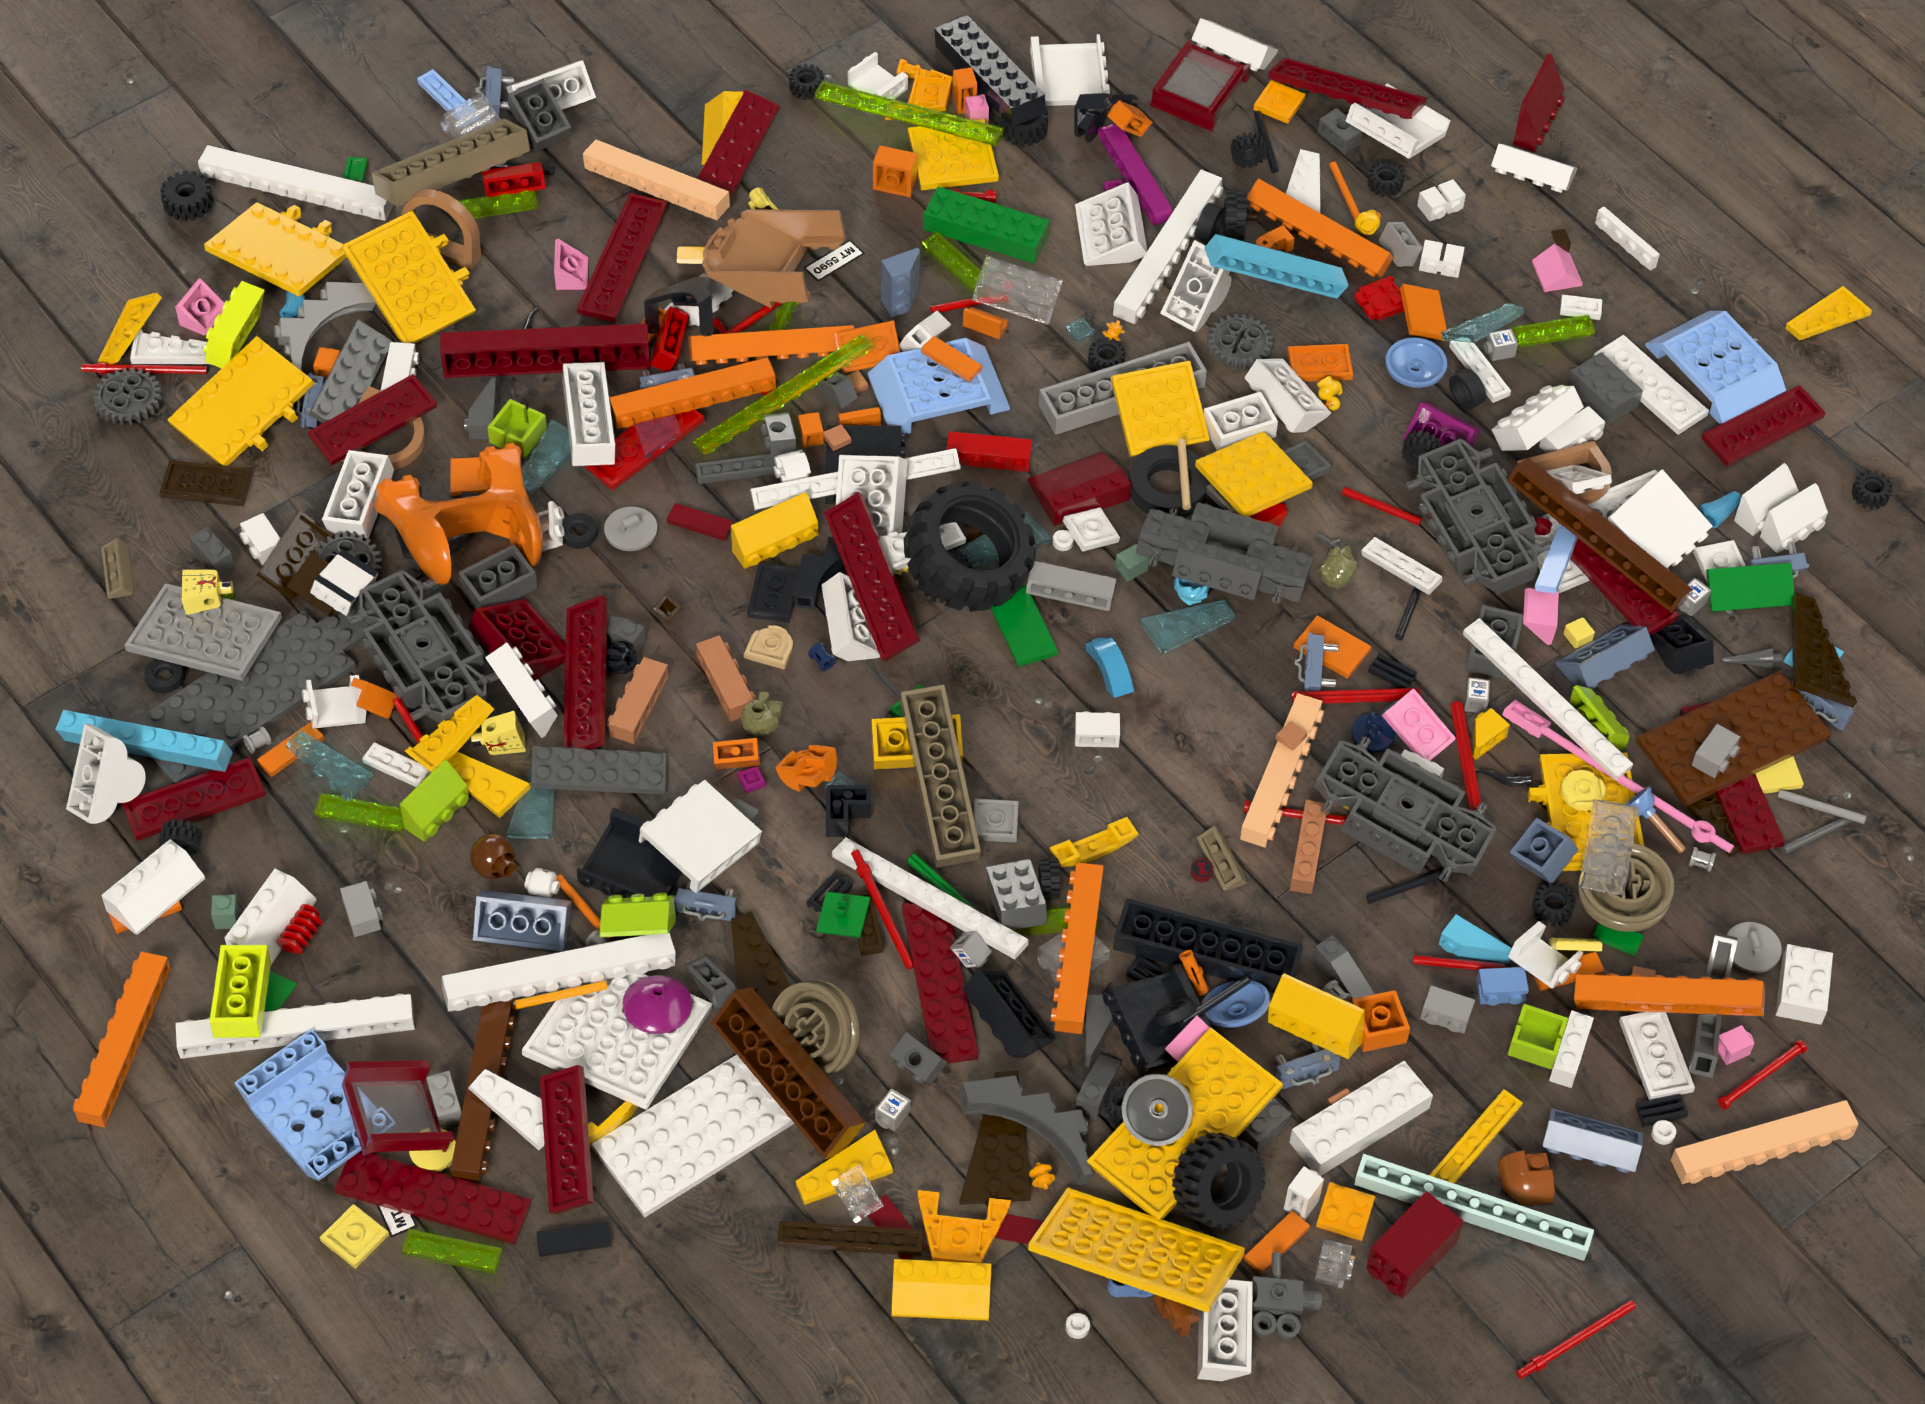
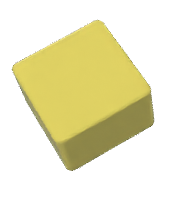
M1583 617L1567 624L1564 630L1565 637L1575 649L1593 641L1595 631Z

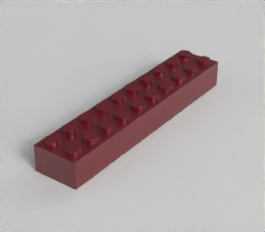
M647 324L440 333V354L444 378L563 373V364L604 362L605 371L650 369ZM636 350H641V354H637Z

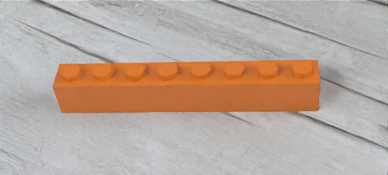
M1259 178L1247 195V201L1250 203L1249 207L1257 212L1260 210L1264 211L1267 218L1272 221L1278 219L1283 222L1281 225H1284L1286 229L1290 231L1295 229L1299 231L1298 235L1302 238L1315 240L1314 244L1322 249H1325V247L1332 250L1331 254L1339 259L1343 256L1348 259L1347 263L1351 266L1364 268V272L1373 278L1375 275L1382 278L1394 259L1390 252Z
M854 325L715 334L707 337L702 335L688 336L690 361H695L696 365L708 364V360L715 359L717 364L728 363L730 358H736V362L749 361V357H757V360L767 357L769 359V356L777 355V359H789L790 354H797V358L810 357L809 353H817L818 357L830 356V352H838L834 333L854 329Z
M767 357L610 397V411L616 428H627L632 425L776 389V377Z
M1076 862V870L1071 871L1069 884H1073V890H1068L1067 903L1071 904V907L1065 910L1064 923H1068V929L1063 928L1061 942L1066 944L1065 948H1060L1059 962H1063V966L1057 969L1056 981L1060 982V988L1055 987L1053 1000L1058 1003L1057 1008L1052 1007L1051 1021L1055 1022L1054 1031L1082 1034L1103 865Z
M141 951L138 960H134L130 979L125 981L122 998L117 1000L114 1017L108 1021L106 1036L100 1040L98 1055L91 1062L90 1074L82 1083L80 1098H77L74 1102L73 1111L78 1122L106 1127L171 970L167 957Z
M1584 973L1583 975L1576 974L1574 1001L1577 1009L1764 1016L1765 987L1763 981L1754 978L1747 980L1723 978L1720 980L1710 977L1691 979L1686 976L1666 978L1662 975L1642 977L1637 974L1619 976L1610 973L1605 976Z

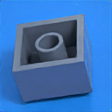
M1536 818L1509 853L1519 865L1548 883H1553L1579 849L1570 837Z

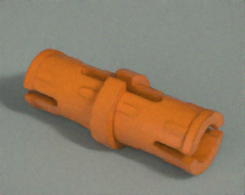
M1186 950L1182 952L1179 958L1186 970L1185 973L1195 990V994L1197 996L1206 994L1209 991V987L1202 975L1203 969L1201 966H1198L1193 951ZM1191 967H1193V969H1194V971H1195V974H1196V976H1197V979L1195 978Z

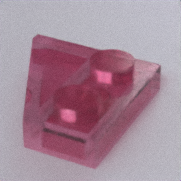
M675 415L634 424L645 459H649L652 457V452L658 448L663 449L670 441H674L681 435Z

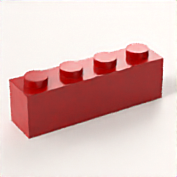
M949 431L947 450L956 448L960 465L1029 472L1032 439Z

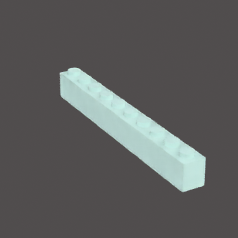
M1363 1154L1354 1185L1411 1204H1414L1427 1191L1465 1222L1582 1261L1586 1258L1594 1233L1593 1229Z

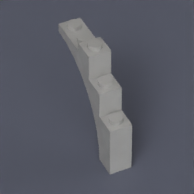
M326 282L324 289L320 291V300H303L301 307L297 309V318H280L278 325L274 326V337L278 338V345H284V356L288 358V361L301 370L304 349L308 341L320 328L342 315L361 311H373L376 302L364 283Z

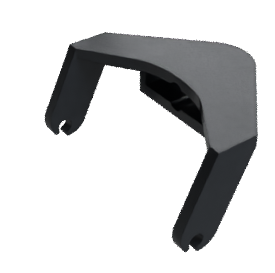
M1080 94L1074 107V135L1076 137L1085 135V140L1092 142L1098 135V128L1102 127L1105 123L1107 116L1102 114L1105 110H1111L1112 106L1119 100L1136 107L1138 103L1133 104L1132 100H1137L1138 98L1133 94Z
M694 277L649 295L644 300L645 324H647L648 333H657L659 330L658 302L671 299L675 306H698L700 333L704 337L711 336L714 330L713 296L706 278Z

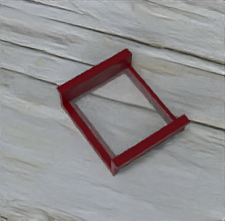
M1188 40L1153 87L1150 106L1212 132L1215 127L1216 114L1239 82L1247 83L1249 80L1250 64L1242 65L1191 44V41Z
M428 1060L347 1062L348 1069L341 1085L363 1156L372 1152L447 1151L450 1142L454 1141L452 1131L441 1132L425 1083L430 1070Z

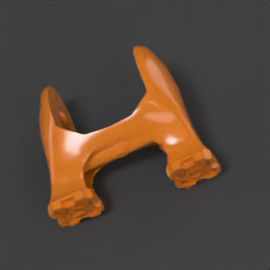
M514 443L506 444L502 449H495L494 446L486 447L484 451L479 453L481 463L480 467L477 468V476L488 485L490 490L478 496L444 501H427L420 498L419 482L412 475L403 476L399 481H392L391 478L383 479L380 484L376 485V492L378 494L374 502L376 511L386 516L393 523L420 569L430 579L432 578L436 584L444 585L449 583L451 578V557L447 539L462 534L486 531L508 538L511 545L514 544L532 568L541 559L543 548L542 527L537 513L530 503L523 483L521 469L522 451Z

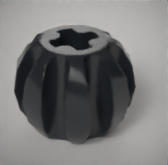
M626 642L614 643L606 651V665L616 674H627L637 665V652L632 645Z

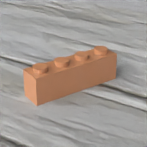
M719 635L697 643L696 656L731 722L741 718L745 705L756 698L753 691L749 692L745 676L740 675L737 660L731 658L728 643H724Z
M643 657L641 663L636 665L632 680L628 681L625 686V694L617 701L614 715L611 714L608 718L607 727H609L610 737L635 744L669 678L667 664Z
M1310 800L1305 801L1290 891L1312 894L1326 818L1324 813L1327 807L1323 813L1320 811L1324 803Z

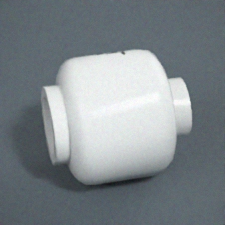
M536 868L533 872L530 871L528 873L525 889L528 890L530 896L551 898L553 894L557 895L560 882L557 881L555 872Z

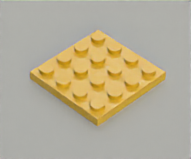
M985 119L908 128L911 150L913 153L918 154L917 176L921 190L937 189L938 186L947 188L999 181Z
M1190 361L1110 377L1130 457L1139 456L1144 451L1156 446H1177V440L1181 438L1185 439L1186 446L1210 440Z
M1264 431L1196 460L1195 467L1242 516H1251L1311 489L1313 484Z

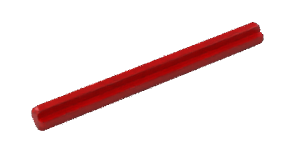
M1413 688L1294 691L1291 698L1292 703H1294L1298 693L1321 700L1322 703L1399 701ZM1414 688L1421 696L1420 688Z
M1454 701V703L1450 704L1468 807L1469 810L1476 811L1479 803H1481L1465 712L1463 703Z

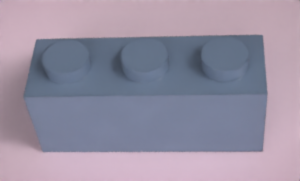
M919 248L881 260V302L891 318L910 311L919 292Z

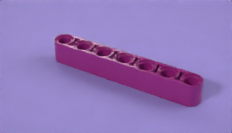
M1115 123L1099 127L1098 134L1103 146L1126 183L1129 182L1137 193L1139 203L1150 222L1154 226L1167 222L1173 213L1172 207L1124 130Z

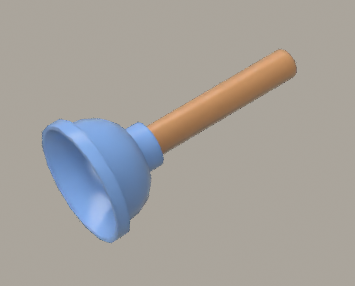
M1650 786L1641 790L1622 808L1624 812H1629L1634 816L1643 815L1645 819L1648 818L1678 853L1685 851L1686 847L1655 813L1656 810L1653 807L1655 799Z

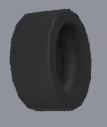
M1208 203L1204 207L1195 230V237L1209 243L1215 234H1218L1224 217L1223 207L1213 203Z
M1465 368L1450 377L1449 387L1451 394L1462 408L1470 410L1485 401L1486 391L1484 384L1474 371Z

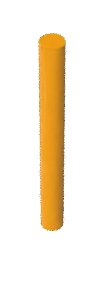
M604 980L515 1000L516 1009L607 990V983Z

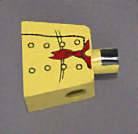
M216 570L182 571V603L186 615L218 608L221 606V594L233 593L232 581H220Z
M515 711L486 719L481 724L482 732L474 733L471 736L474 747L486 745L491 755L526 752L525 733Z

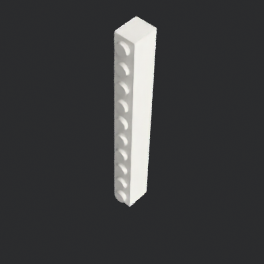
M207 145L198 161L200 173L207 178L230 182L386 221L394 204L377 196L373 185Z
M1204 170L1199 171L1115 300L1113 316L1135 324L1139 318L1144 316L1146 306L1153 302L1155 292L1160 291L1164 278H1168L1171 274L1173 264L1178 263L1182 250L1185 251L1187 249L1189 239L1195 237L1196 226L1204 207L1208 203L1215 204V199L1220 198L1223 192L1221 177Z
M670 933L644 935L442 976V990L448 1011H461L468 1007L485 1006L489 1003L505 1002L522 996L530 997L537 993L554 992L558 989L573 988L606 979H619L626 975L644 974L651 970L667 969L675 966L676 953Z
M396 994L390 997H372L366 1000L353 999L342 1003L329 1002L317 1006L304 1005L293 1009L281 1008L277 1011L264 1012L261 1037L214 1038L209 1022L210 1017L196 1021L185 1020L176 1023V1042L180 1059L287 1046L310 1029L322 1041L415 1030L413 1005L410 994Z

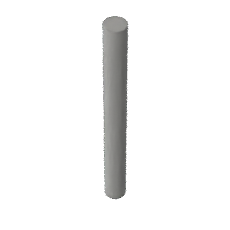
M1780 789L1778 798L1865 824L1867 818L1866 815Z

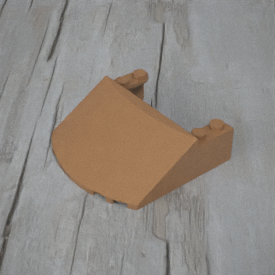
M745 210L741 212L740 218L737 220L731 218L727 221V227H720L711 236L703 251L704 259L702 264L707 277L769 308H772L775 302H808L811 296L806 288L803 272H794L808 247L812 250L819 249L820 247H828L830 250H835L845 241L846 236L841 212L839 210Z

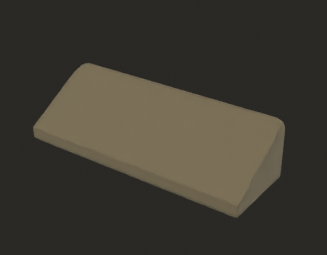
M116 538L101 547L107 598L109 599L134 594L128 545L119 538Z
M1214 825L1196 837L1207 860L1212 863L1213 871L1224 892L1248 883L1219 828Z

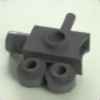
M1272 1253L1271 1278L1253 1276L1250 1280L1254 1293L1252 1313H1257L1252 1319V1332L1260 1338H1267L1275 1331L1281 1339H1294L1300 1331L1301 1325L1297 1317L1301 1315L1303 1309L1318 1311L1321 1309V1291L1304 1290L1303 1281L1281 1279V1253ZM1273 1315H1281V1316H1280V1317L1278 1318V1320L1276 1321V1319H1275V1317H1274ZM1259 1323L1265 1324L1266 1329H1261ZM1284 1325L1289 1326V1332L1283 1329Z

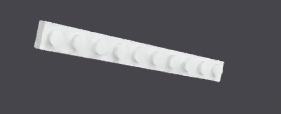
M956 448L905 458V460H908L906 480L960 470ZM838 472L750 489L754 511L773 507L804 492L807 493L809 500L836 495Z
M1480 618L1463 630V635L1615 780H1618L1632 768L1633 763Z
M845 838L832 851L833 858L856 870L857 866L851 852L858 849L865 864L869 865L874 881L965 932L976 931L986 944L1013 959H1016L1028 946L1027 938L848 838Z

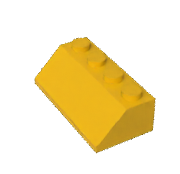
M723 91L705 104L702 165H705L743 95V91Z
M807 493L799 494L731 525L732 552L744 569L755 566L767 558L775 557L778 553L792 549L798 544L812 540L819 535L818 520Z
M960 714L951 715L962 763ZM904 718L872 719L874 769L914 767Z
M1283 974L1269 1005L1268 1023L1327 1049L1336 1055L1349 1059L1362 1044L1365 1010L1287 974Z
M894 1259L892 1316L989 1321L991 1264Z

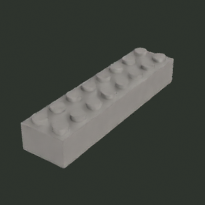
M1190 342L1039 389V407L1054 434L1057 435L1119 415L1110 379L1113 375L1190 361L1197 389L1205 387L1207 370Z

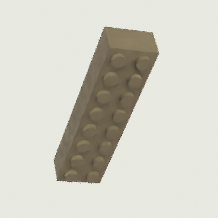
M502 119L374 171L371 174L375 194L395 206H403L417 191L424 189L439 191L440 188L454 185L461 179L471 178L478 172L489 170L490 167L504 164L507 160L519 158L524 153L529 152L527 131L506 119Z
M943 684L901 692L900 704L935 867L980 860V845L945 686Z

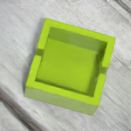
M509 399L487 427L489 443L500 448H504L506 444L514 443L515 446L520 447L522 451L521 457L525 459L547 431L546 416L531 408L526 411L525 405Z
M1523 1004L1508 1056L1552 1070L1568 1018Z

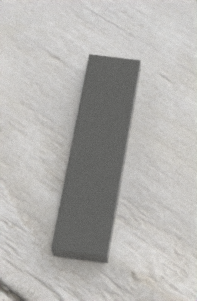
M770 454L695 463L698 484L772 475L774 474L773 466L776 465L774 457H770Z

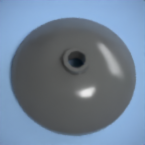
M1150 1074L1135 1081L1126 1091L1122 1102V1117L1128 1131L1136 1139L1145 1144L1162 1146L1175 1142L1188 1130L1193 1117V1103L1189 1092L1178 1080L1164 1074ZM1157 1104L1163 1105V1112H1158L1156 1110Z

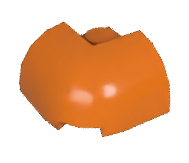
M809 745L808 749L797 753L792 750L776 766V771L780 779L793 790L800 792L805 786L817 787L822 781L830 782L833 778L837 766L836 749L834 747Z

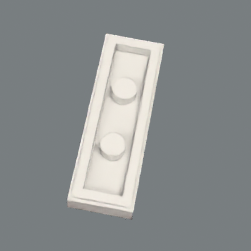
M375 742L362 758L363 763L415 787L431 774L418 762Z

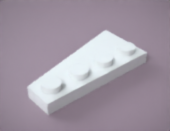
M1300 149L1286 194L1320 213L1319 153Z
M140 329L133 340L130 357L131 364H209L205 362L206 353L203 352L207 342L194 339L185 341L173 335L171 338L163 337L157 332L147 334L143 333Z
M956 522L940 526V537L946 550L966 542V538ZM891 532L886 536H880L893 572L907 567L911 559L905 558L903 538L907 532L899 534Z
M485 1069L468 1089L536 1149L540 1150L544 1146L541 1098Z

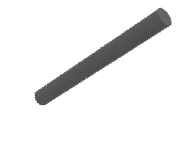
M1841 817L1782 846L1781 851L1786 855L1853 821Z

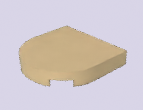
M769 625L768 628L757 630L753 633L744 652V658L785 670L793 651V640L786 629L780 626Z

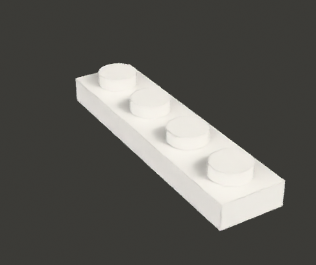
M1605 207L1599 209L1595 224L1650 271L1656 268L1660 254Z
M1468 335L1450 341L1449 347L1464 367L1471 369L1479 376L1484 384L1486 395L1492 403L1510 396L1511 390Z
M1376 537L1362 549V556L1428 595L1442 582L1441 575Z

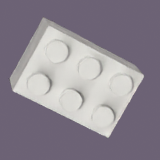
M1261 392L1204 409L1208 434L1217 451L1262 431L1271 439L1276 437L1278 421Z
M1787 944L1781 960L1775 1016L1822 1024L1828 1009L1833 953Z

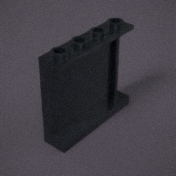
M826 425V431L838 425ZM842 425L851 437V443L833 451L826 442L825 474L838 472L839 455L894 456L905 459V451H901V447H905V434H901V426ZM836 495L826 496L825 504H833L834 496Z
M613 808L609 814L610 823L583 869L577 868L576 870L578 882L584 887L597 889L607 896L621 895L622 898H631V895L644 894V897H653V894L667 893V896H670L683 872L648 840L642 843L639 842L640 828L647 822L646 820Z
M1182 964L1174 965L1169 973L1114 987L1112 982L1108 983L1102 993L1103 1002L1108 1006L1112 1014V1021L1118 1027L1122 1042L1127 1046L1132 1064L1137 1067L1139 1074L1178 1063L1165 1048L1185 1027H1181L1178 1022L1168 1026H1160L1156 1020L1155 1013L1165 1005L1185 997H1191L1196 1008L1201 1005ZM1206 1014L1199 1017L1206 1025L1212 1028Z

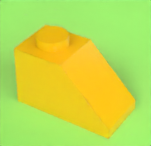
M1492 708L1485 713L1481 712L1474 720L1473 758L1475 760L1505 739L1508 734L1510 724Z

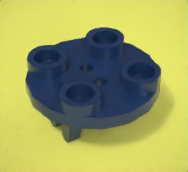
M1370 712L1359 717L1354 722L1351 732L1354 745H1359L1362 737H1367L1364 744L1368 738L1371 740L1367 751L1385 752L1393 744L1395 731L1382 717V713L1374 714V712Z

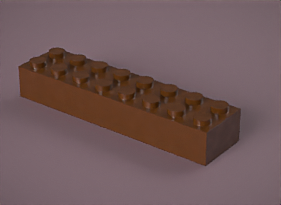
M750 987L735 990L712 1020V1026L824 1159L837 1155L848 1147L866 1122L754 989Z

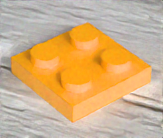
M1271 80L1255 102L1253 110L1261 111L1265 115L1288 124L1304 102L1306 94Z
M1329 1182L1316 1227L1362 1241L1375 1196Z

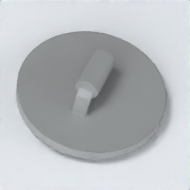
M620 508L607 518L604 525L605 537L613 547L619 550H641L654 541L657 535V522L654 516L643 508Z
M1744 922L1735 925L1727 933L1728 936L1738 938L1732 963L1737 968L1750 973H1762L1772 969L1778 963L1782 953L1781 943L1778 936L1767 926L1755 922Z

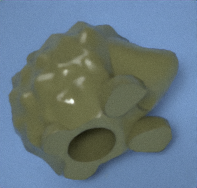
M1336 545L1333 549L1331 548L1317 569V576L1327 586L1340 589L1351 582L1353 574L1358 569L1357 561L1354 560L1351 553V546L1346 545L1339 549V546Z
M760 692L759 698L746 704L741 713L740 721L745 732L754 737H763L776 731L780 727L779 719L784 706L783 702L768 700L769 693Z

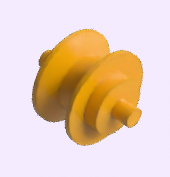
M1120 321L1106 323L1109 329L1102 333L1105 337H1109L1108 341H1111L1112 338L1116 339L1115 342L1121 341L1119 334L1125 333V331L1119 325Z
M1040 1162L1036 1163V1166L1029 1172V1176L1035 1178L1032 1185L1048 1189V1186L1055 1180V1176L1049 1174L1052 1167L1040 1164Z

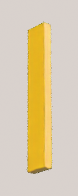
M1503 1089L1429 1176L1455 1184L1521 1108L1523 1102Z

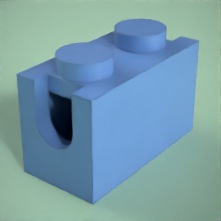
M1524 968L1479 969L1476 984L1480 1004L1494 1006L1500 1003L1516 1005L1526 1002L1525 994H1528L1529 989Z

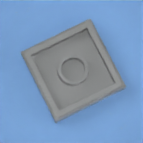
M974 799L973 818L978 841L1017 843L1019 801Z

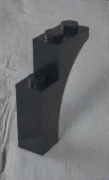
M828 536L824 556L816 554L802 555L793 593V607L815 610L818 596L822 590V584L845 569L833 537Z

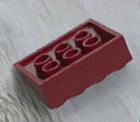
M1550 53L1547 54L1521 104L1513 145L1532 152L1536 151L1538 145L1542 146L1545 139L1544 134L1549 133L1552 125L1551 120L1555 121L1559 111L1557 108H1561L1565 97L1562 96L1564 86L1553 56Z
M1103 452L1027 478V482L1054 527L1064 523V516L1100 507L1105 509L1130 500L1131 483L1123 470Z
M526 599L475 609L468 626L470 632L490 654L505 643H508L512 649L516 647L523 657L520 659L523 665L527 663L534 674L531 676L533 680L565 663L566 644Z

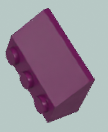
M1420 402L1403 440H1405L1409 433L1412 434L1413 431H1416L1417 434L1419 431H1422L1423 434L1430 432V436L1434 434L1436 436L1435 439H1440L1442 446L1462 439L1473 447L1481 429L1428 402Z

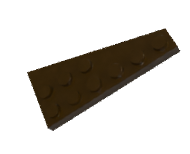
M1795 592L1792 596L1793 688L1854 708L1857 703L1856 698L1850 694V683L1845 681L1842 674L1844 669L1834 644H1830L1828 640L1830 634L1828 629H1824L1821 620L1823 617L1816 600Z
M752 911L731 919L737 988L740 990L752 987L771 1010L780 993L790 985Z
M1018 1071L995 1072L994 1078L1016 1075L1018 1084H1020ZM983 1114L959 1205L989 1203V1198L1011 1200V1202L1030 1201L1031 1194L1024 1125L1000 1116Z

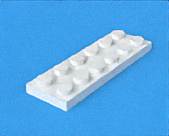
M1624 335L1594 353L1593 357L1602 352L1643 390L1640 401L1677 435L1708 415L1709 410Z

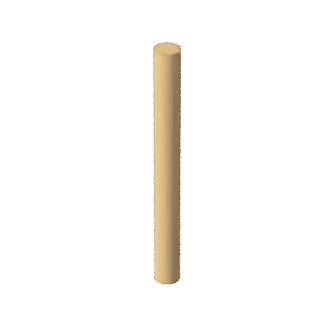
M1181 438L1177 440L1182 507L1184 510H1189L1191 508L1186 441Z

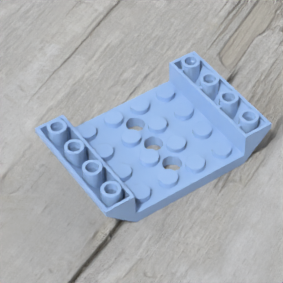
M1708 311L1645 344L1657 359L1667 355L1712 402L1710 415L1720 425L1786 392L1778 364L1726 311ZM1730 347H1738L1740 350H1733ZM1714 355H1722L1724 358H1717ZM1698 363L1707 364L1708 366L1703 367L1700 366Z
M968 338L945 342L983 365L982 371L971 382L966 381L922 354L921 348L887 355L868 372L869 381L886 425L901 426V434L911 433V422L985 405L990 414L1010 410L985 346ZM931 362H934V363H936V364H938V365L932 367V366H929L928 364L931 363ZM941 378L943 381L937 382L934 379ZM947 393L950 396L942 397L940 394Z
M312 1029L234 1082L252 1113L307 1176L319 1181L362 1150L341 1085L346 1073L328 1054L326 1044ZM358 1088L371 1133H386L396 1126V1123L382 1107L377 1109ZM339 1096L343 1098V1101L339 1104L331 1103L334 1097ZM316 1110H322L324 1112V1114L319 1118H314L311 1116L312 1113ZM296 1124H303L305 1126L299 1132L292 1130Z

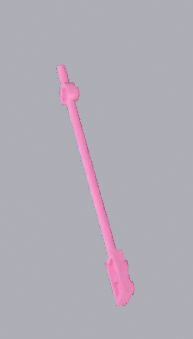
M1514 700L1505 708L1502 715L1512 723L1517 724L1537 738L1545 735L1614 779L1583 749L1550 729L1551 722L1517 700ZM1624 775L1615 780L1635 794L1644 789ZM1654 795V806L1692 829L1691 834L1695 840L1701 843L1711 841L1728 853L1733 850L1734 846L1716 835L1715 828L1710 823L1694 821Z

